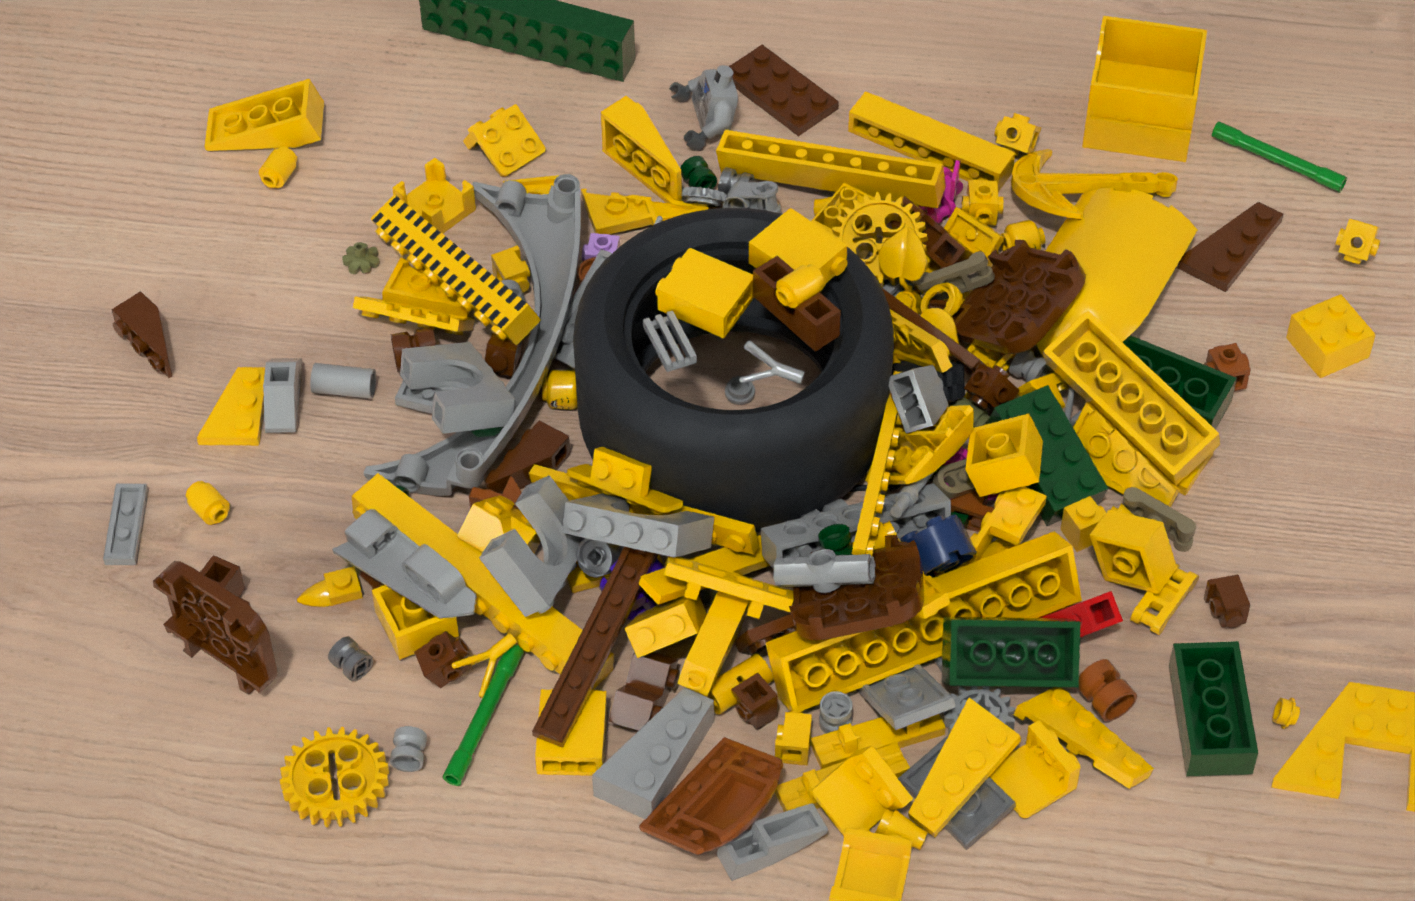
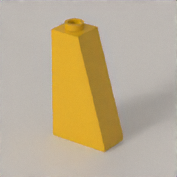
M720 591L717 592L688 653L677 684L705 696L709 695L742 628L750 600Z

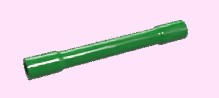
M1220 121L1216 123L1212 131V137L1232 146L1243 148L1314 179L1317 183L1337 192H1341L1346 184V176L1326 167L1317 166L1244 134L1241 130Z
M515 644L500 657L495 673L465 735L448 763L442 777L451 785L459 786L472 762V756L507 683L518 667L524 654L523 649Z

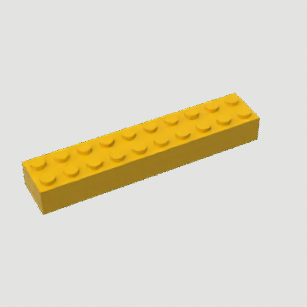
M1053 531L934 577L933 579L948 593L950 604L940 609L934 616L926 619L916 615L904 623L891 627L825 640L804 639L794 631L766 642L778 699L790 711L801 712L819 705L822 697L832 691L846 694L862 688L863 685L872 684L910 669L917 664L920 665L942 656L943 616L1039 618L1082 601L1072 544Z

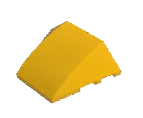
M970 405L950 406L935 425L910 433L905 432L903 424L902 426L896 425L895 428L900 429L897 447L891 446L890 449L895 450L892 469L886 468L885 471L890 473L889 484H911L935 472L949 460L973 431L974 409ZM871 467L865 480L867 483L869 480Z

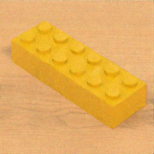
M1088 310L1043 351L1046 364L1086 402H1090L1176 486L1220 445L1219 432Z

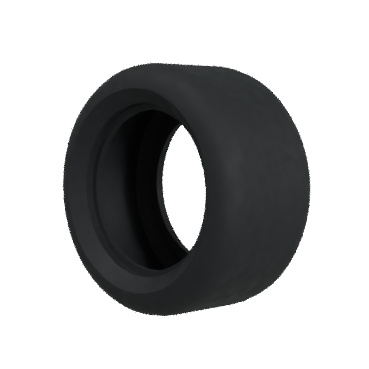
M750 208L707 209L667 219L636 234L606 258L588 282L579 302L573 334L579 425L592 460L594 449L605 447L639 462L651 465L650 489L683 501L684 506L752 524L755 526L756 532H761V528L799 519L802 515L817 509L821 512L824 505L841 499L850 492L871 467L890 393L889 381L893 366L894 329L889 305L878 280L868 266L847 247L848 263L845 270L840 275H835L820 291L824 297L841 311L840 335L815 352L756 298L752 300L730 330L767 335L789 343L802 351L821 371V374L809 386L779 403L744 410H722L698 406L666 392L646 374V370L659 356L643 327V319L649 318L653 321L656 315L667 316L666 313L658 310V297L655 291L659 281L668 276L672 271L675 260L678 257L682 258L689 248L753 274V270L756 268L749 264V241L782 215L781 213ZM678 319L688 339L710 334L708 331ZM667 325L676 344H678L679 342L676 336L674 335L670 325ZM660 328L655 329L667 351L670 348Z

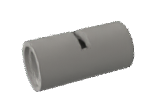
M314 363L310 380L311 392L372 399L376 389V370Z

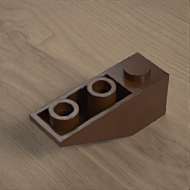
M140 291L112 309L115 321L112 323L113 328L121 338L126 337L130 341L136 353L139 355L143 353L147 357L155 371L158 372L160 370L165 376L171 378L172 371L159 309Z
M539 420L532 429L525 431L519 444L506 453L503 462L498 468L488 474L485 480L486 489L503 494L510 476L513 477L519 489L525 488L527 485L532 484L529 472L534 464L558 470L571 455L569 435Z

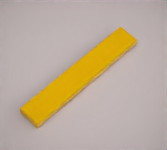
M761 535L757 536L759 547L754 555L742 551L736 552L724 547L689 559L721 570H731L740 575L770 566L762 556ZM665 568L642 575L639 581V585L658 605L684 596L687 585L686 581L664 575Z

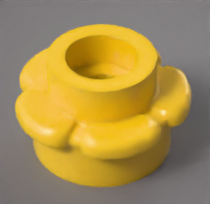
M1281 697L1275 705L1272 721L1280 724L1282 729L1289 725H1295L1299 718L1300 707L1296 706L1295 699L1291 697L1288 700Z

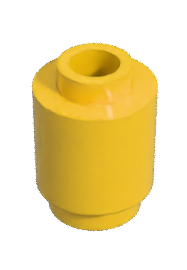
M279 147L273 150L258 172L263 184L270 188H281L296 168V154L287 147Z
M812 264L808 266L802 265L777 281L776 296L784 306L795 308L820 292L821 287L824 286L823 275Z
M197 481L186 491L189 507L206 524L214 525L222 522L227 517L230 504L212 484Z

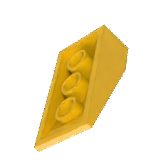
M306 79L209 108L204 147L207 151L272 149L279 147L296 148L320 141L324 100L311 80Z
M626 95L601 111L603 152L666 203H670V200L682 201L681 169L642 105L637 102L635 103Z

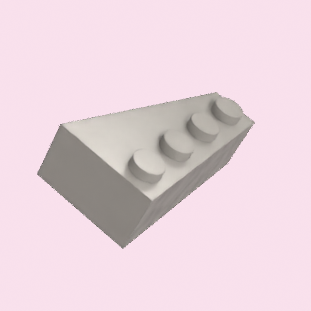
M683 688L592 774L593 795L646 819L671 793L714 723V700L690 689Z

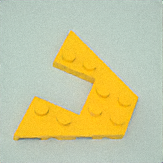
M581 189L583 203L594 232L597 234H613L644 226H653L658 216H662V221L686 213L708 209L707 204H687L677 200H670V203L651 201V197L623 196L615 192H611V195L608 196L587 193V189Z
M1349 682L1275 775L1271 788L1339 799L1345 744L1410 754L1406 810L1415 812V692Z

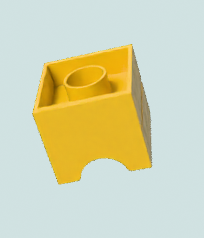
M1103 16L1090 86L1082 147L1186 162L1198 97L1207 30Z

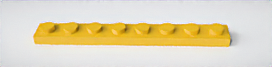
M894 371L893 375L898 374V373H901V372ZM891 392L889 393L852 555L870 554L873 556L875 541L870 540V537H877L880 518L875 517L876 513L882 514L885 495L880 493L881 491L888 490L890 473L885 471L886 468L892 469L895 450L890 449L891 446L897 447L900 429L895 427L896 425L902 426V421Z
M534 464L529 472L532 483L550 475L568 500L602 494V489L595 486L581 485L577 482V479L569 477L567 473ZM630 504L629 506L630 513L659 515L653 513L651 508L644 505ZM684 505L682 508L670 512V514L690 511L714 516L711 544H717L736 552L742 551L754 555L759 547L755 526L752 524Z

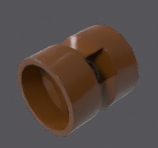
M432 327L417 329L414 335H410L407 331L391 334L397 372H400L402 349L436 345Z

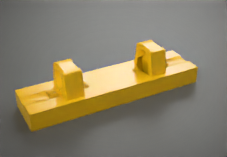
M668 556L665 564L664 575L687 582L684 597L697 600L701 586L744 598L750 600L747 616L757 619L760 618L764 605L790 612L789 606H792L794 600L792 590L681 557Z
M939 714L906 726V732L903 728L895 730L883 717L853 726L851 723L839 726L836 731L811 738L810 746L820 769L843 762L855 751L869 746L879 749L897 742L899 748H903L945 735L946 727Z
M897 742L879 749L874 747L897 778L910 768ZM843 762L818 771L812 769L804 772L801 777L777 785L775 794L783 811H789L811 803L814 804L816 809L821 808L811 795V790Z

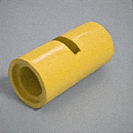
M752 655L717 677L709 695L706 696L714 700L715 714L720 715L737 704V698L731 693V689L754 674L759 673L768 684L773 681L772 672L760 655Z

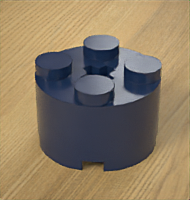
M956 514L945 519L943 515L932 518L925 523L926 529L919 533L917 530L912 531L900 538L901 542L907 543L915 540L923 572L926 576L930 575L932 578L935 577L933 572L939 573L944 571V573L955 570L973 558V555L970 554H977L961 519Z

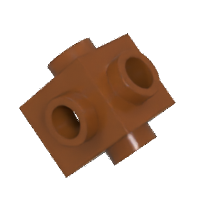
M1237 343L1225 346L1219 345L1209 349L1206 363L1203 365L1236 377L1234 391L1246 389L1251 368L1247 355L1240 351Z

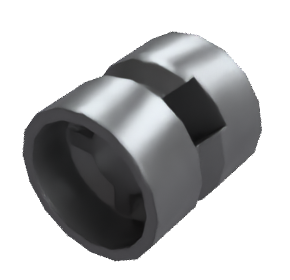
M585 538L577 549L578 565L585 574L591 577L610 574L611 570L609 568L618 560L624 546Z

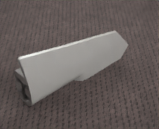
M375 509L366 511L345 530L348 542L332 549L333 553L438 618L474 615L477 596L466 586L461 573L428 545L422 544L418 546Z

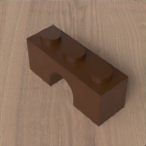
M905 196L903 197V207L910 203L913 204L911 214L920 212L921 219L918 222H925L926 229L921 233L927 234L928 241L922 242V244L926 245L927 255L940 267L945 268L969 259L973 253L916 203ZM890 221L896 228L901 226V223L898 221Z
M777 255L753 270V297L816 352L840 335L841 311L820 292L795 308L784 306L776 296V283L794 271V269Z

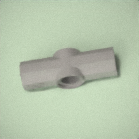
M821 549L814 551L808 557L776 558L773 577L775 585L779 587L813 586L815 591L827 593L836 590L841 585L873 584L876 565L874 557L870 554L836 556L834 551L830 549Z

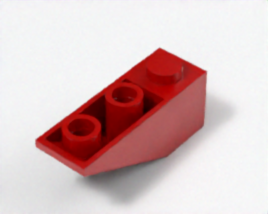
M1112 591L1041 617L1069 618L1080 621V637L1123 621Z

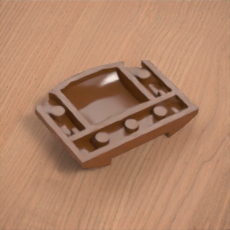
M724 737L639 825V828L649 835L696 855L722 847L745 832L764 811L779 783L783 761L780 758Z

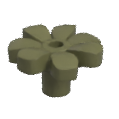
M362 242L349 246L346 249L347 255L342 257L343 265L348 266L351 274H357L359 269H361L362 273L370 272L371 267L377 268L380 264V260L377 257L378 249L376 247L368 248V245Z

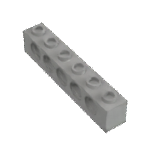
M934 483L925 485L918 493L919 498L911 508L906 509L899 518H895L890 514V509L895 504L898 493L885 496L882 514L876 513L875 517L880 518L882 524L890 521L900 540L902 536L917 530L919 533L926 529L925 523L932 518L943 515L945 519L951 516V500ZM863 502L761 528L762 556L773 569L776 558L808 557L810 552L824 549L820 545L818 534L822 529L833 524L847 525L852 537L850 543H853Z

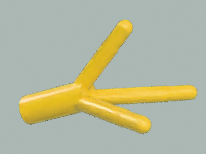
M508 633L486 652L453 662L452 668L456 669L469 664L472 666L489 659L479 692V697L483 698L490 683L497 659L513 647L517 641Z

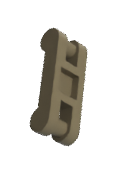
M975 252L969 259L931 273L924 272L923 276L919 280L913 281L916 289L921 290L920 297L922 299L926 292L934 285L952 283L961 293L991 283L995 278V274L992 268L987 266L988 260L983 252ZM944 291L941 294H936L931 299L944 300L949 298V296Z
M1130 487L1125 490L1123 505L1135 516L1163 522L1168 539L1173 541V545L1178 551L1186 552L1191 549L1196 530V524L1192 519L1138 488Z

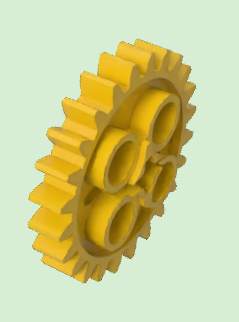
M876 192L875 199L870 201L869 197L865 194L864 203L860 204L854 199L853 210L848 207L843 208L846 218L837 216V223L841 227H833L832 231L834 235L838 236L836 238L847 244V247L856 255L863 250H869L873 253L870 258L861 260L875 275L881 287H883L885 279H889L890 283L895 285V278L886 276L879 266L880 249L889 238L897 234L904 227H911L917 233L921 242L928 241L927 234L921 233L926 229L925 222H918L921 219L920 212L911 214L913 204L910 203L903 207L902 197H899L896 202H892L891 193H888L885 200H881L879 192ZM890 221L901 223V226L894 230L886 227ZM863 222L872 225L867 231H860L857 229V226ZM878 236L883 237L882 243H876ZM855 239L860 240V241L857 242V243H854V242H853V240H855Z
M327 727L325 736H321L319 732L314 731V740L310 741L306 737H302L303 747L293 745L291 747L293 756L284 757L286 766L280 767L282 779H279L285 802L289 801L292 812L298 810L301 820L310 814L312 825H315L320 818L324 820L325 827L330 825L331 820H336L338 826L342 827L343 819L347 817L352 823H356L355 814L359 812L367 817V806L377 808L378 802L376 797H385L384 787L389 786L387 775L389 774L385 753L380 752L378 742L370 744L368 734L359 739L357 729H354L349 735L345 734L344 727L339 729L338 734H333L331 728ZM330 753H335L340 799L337 801L334 800L329 760ZM350 758H353V759H354V760H352V761H345V760L350 759ZM314 764H321L319 766L312 767V765ZM353 786H357V787H358V788L353 789V790H348V788L353 787ZM317 792H324L320 795H314Z

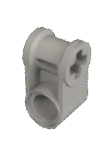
M772 181L735 182L732 184L723 202V208H750L781 213V206L777 203L776 198L778 186Z

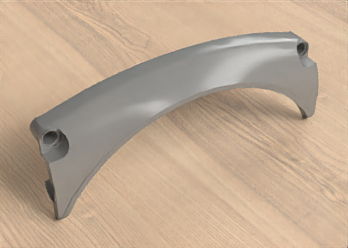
M563 174L556 177L554 186L551 185L549 194L542 195L526 193V188L516 181H505L502 187L473 182L475 197L496 215L520 248L530 270L534 291V312L541 319L532 329L528 346L519 367L506 386L511 395H514L517 408L498 435L480 438L471 431L456 432L449 438L416 454H404L397 461L366 466L364 476L368 480L379 473L393 485L407 488L409 493L414 492L436 496L452 495L455 486L473 488L483 482L484 474L510 441L533 404L550 369L566 325L576 283L580 252V182L575 176Z

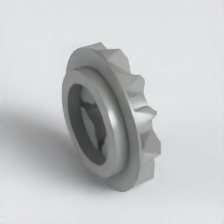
M686 187L682 190L681 195L682 198L687 199V203L707 204L708 207H720L727 196L724 192L701 187Z

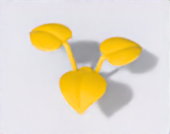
M904 227L883 244L879 252L878 261L881 270L886 276L890 278L899 277V283L904 288V291L899 292L895 298L917 314H920L922 300L920 293L912 290V286L908 285L905 279L910 281L919 280L926 270L927 258L924 246L917 233L911 227ZM929 308L921 313V317L959 344L955 322L948 312L940 308Z

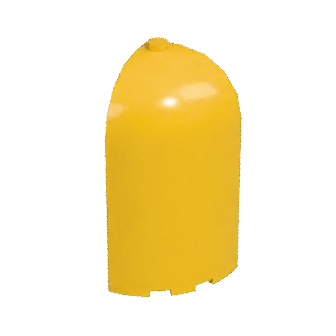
M1109 187L1082 194L1075 207L1084 212L1083 218L1067 217L1045 251L1060 255L1065 249L1071 251L1086 274L1085 284L1048 333L1036 344L1043 357V351L1087 310L1121 342L1126 340L1149 314L1198 231L1191 221L1172 205L1168 208L1154 200L1153 195L1134 189L1131 192L1115 191L1114 187Z

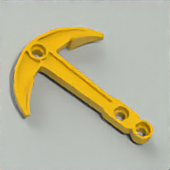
M1050 149L1035 151L1021 157L1014 163L1011 176L1013 191L1028 205L1047 213L1082 219L1084 212L1070 203L1062 194L1086 193L1100 188L1114 187L1115 191L1131 192L1134 189L1169 197L1176 191L1178 181L1177 176L1167 172L1157 174L1150 172L1120 174L1040 173L1045 162L1052 156V150Z

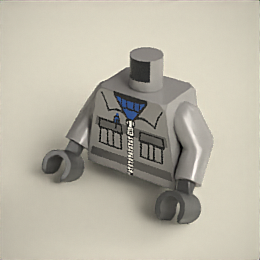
M721 65L717 69L704 70L700 76L688 81L686 86L674 82L669 87L671 91L676 93L671 98L679 102H686L692 92V102L702 131L698 134L693 130H689L684 135V140L688 142L686 145L693 150H701L705 145L706 138L711 139L716 135H723L725 130H731L738 103V94L732 78L733 70L728 66Z

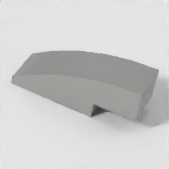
M811 803L755 821L750 830L743 832L728 844L719 847L717 856L731 881L791 856L825 835L828 828L814 804Z

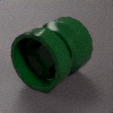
M701 156L688 158L680 167L681 175L688 182L689 187L714 189L717 184V177L712 170L708 169V164Z
M833 524L819 532L818 538L822 548L834 551L836 556L852 555L853 545L850 543L852 537L847 525Z

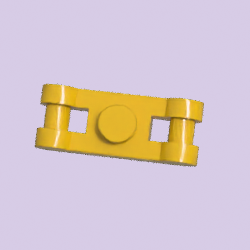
M1176 564L1177 570L1160 593L1147 591L1135 607L1130 618L1131 621L1139 625L1143 623L1149 626L1150 631L1157 635L1163 632L1169 619L1188 593L1194 589L1199 579V575L1191 571L1187 573L1179 569L1180 565ZM1153 608L1159 611L1158 615L1155 616L1151 614L1150 612H1148L1149 609Z

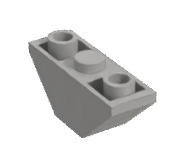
M279 358L266 362L263 384L265 433L296 432L302 358Z

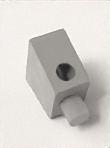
M929 365L890 376L889 389L905 432L910 433L935 425L948 407L943 391V381L938 377L935 367Z

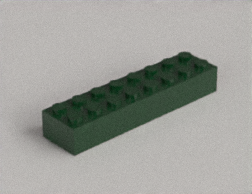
M419 0L422 29L621 82H624L635 62L634 20L557 0Z

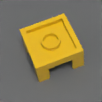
M433 158L424 166L425 182L407 195L405 182L403 181L396 184L392 189L393 195L395 194L443 234L476 210L474 186L464 180L461 192L446 180L444 164L438 159Z

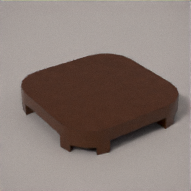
M1015 240V246L1006 249L1000 254L995 249L988 256L993 264L991 268L995 274L994 280L987 285L973 289L963 301L959 310L951 316L956 325L957 336L965 343L1005 354L1024 352L1035 346L1048 333L1085 284L1086 274L1071 251L1065 249L1060 255L1030 248L1025 240Z
M897 535L885 536V547L874 549L873 551L876 565L873 584L841 585L836 590L827 593L817 592L813 586L793 587L794 600L789 609L797 634L804 639L825 640L891 627L915 617L922 610L924 604L923 566L915 540L907 543L900 542Z
M181 561L172 562L153 580V587L167 596L172 616L163 625L167 633H173L184 641L185 648L183 652L193 658L200 650L204 651L234 671L240 690L248 695L254 689L260 694L277 677L278 670L268 629L260 616L242 599Z

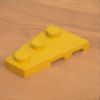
M237 367L198 434V445L259 446L264 414L263 384L265 367Z

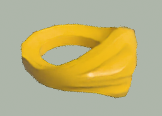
M952 283L934 285L921 300V312L928 309V303L933 296L945 291L949 299L943 310L953 316L963 303V295Z

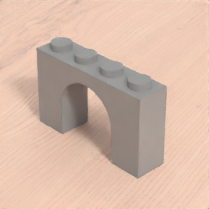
M470 342L402 349L400 376L410 390L439 386L462 388L434 392L432 420L443 434L504 427L516 410L517 403L514 395H511L504 386L503 381H500L493 372L492 367L485 362L481 353Z
M550 475L527 485L515 502V505L535 529L541 540L544 562L532 552L515 529L491 539L479 557L525 617L535 612L539 614L544 613L553 606V599L566 585L565 579L568 574L577 567V549L579 544L585 539L562 533L565 502L569 500Z
M604 493L565 502L562 533L675 558L711 548L714 516L690 511L670 515L630 513V504L626 502V498Z

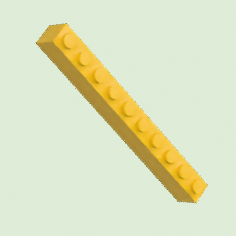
M379 473L352 495V513L356 520L366 511L375 509L418 546L426 544L461 573L466 586L476 594L475 613L486 616L501 633H510L524 651H531L540 658L541 663L547 669L555 670L561 674L582 632L581 628L553 607L544 613L539 614L535 612L525 617L479 559L482 554L481 551L458 538L456 532ZM610 652L592 689H595L613 671L614 654Z

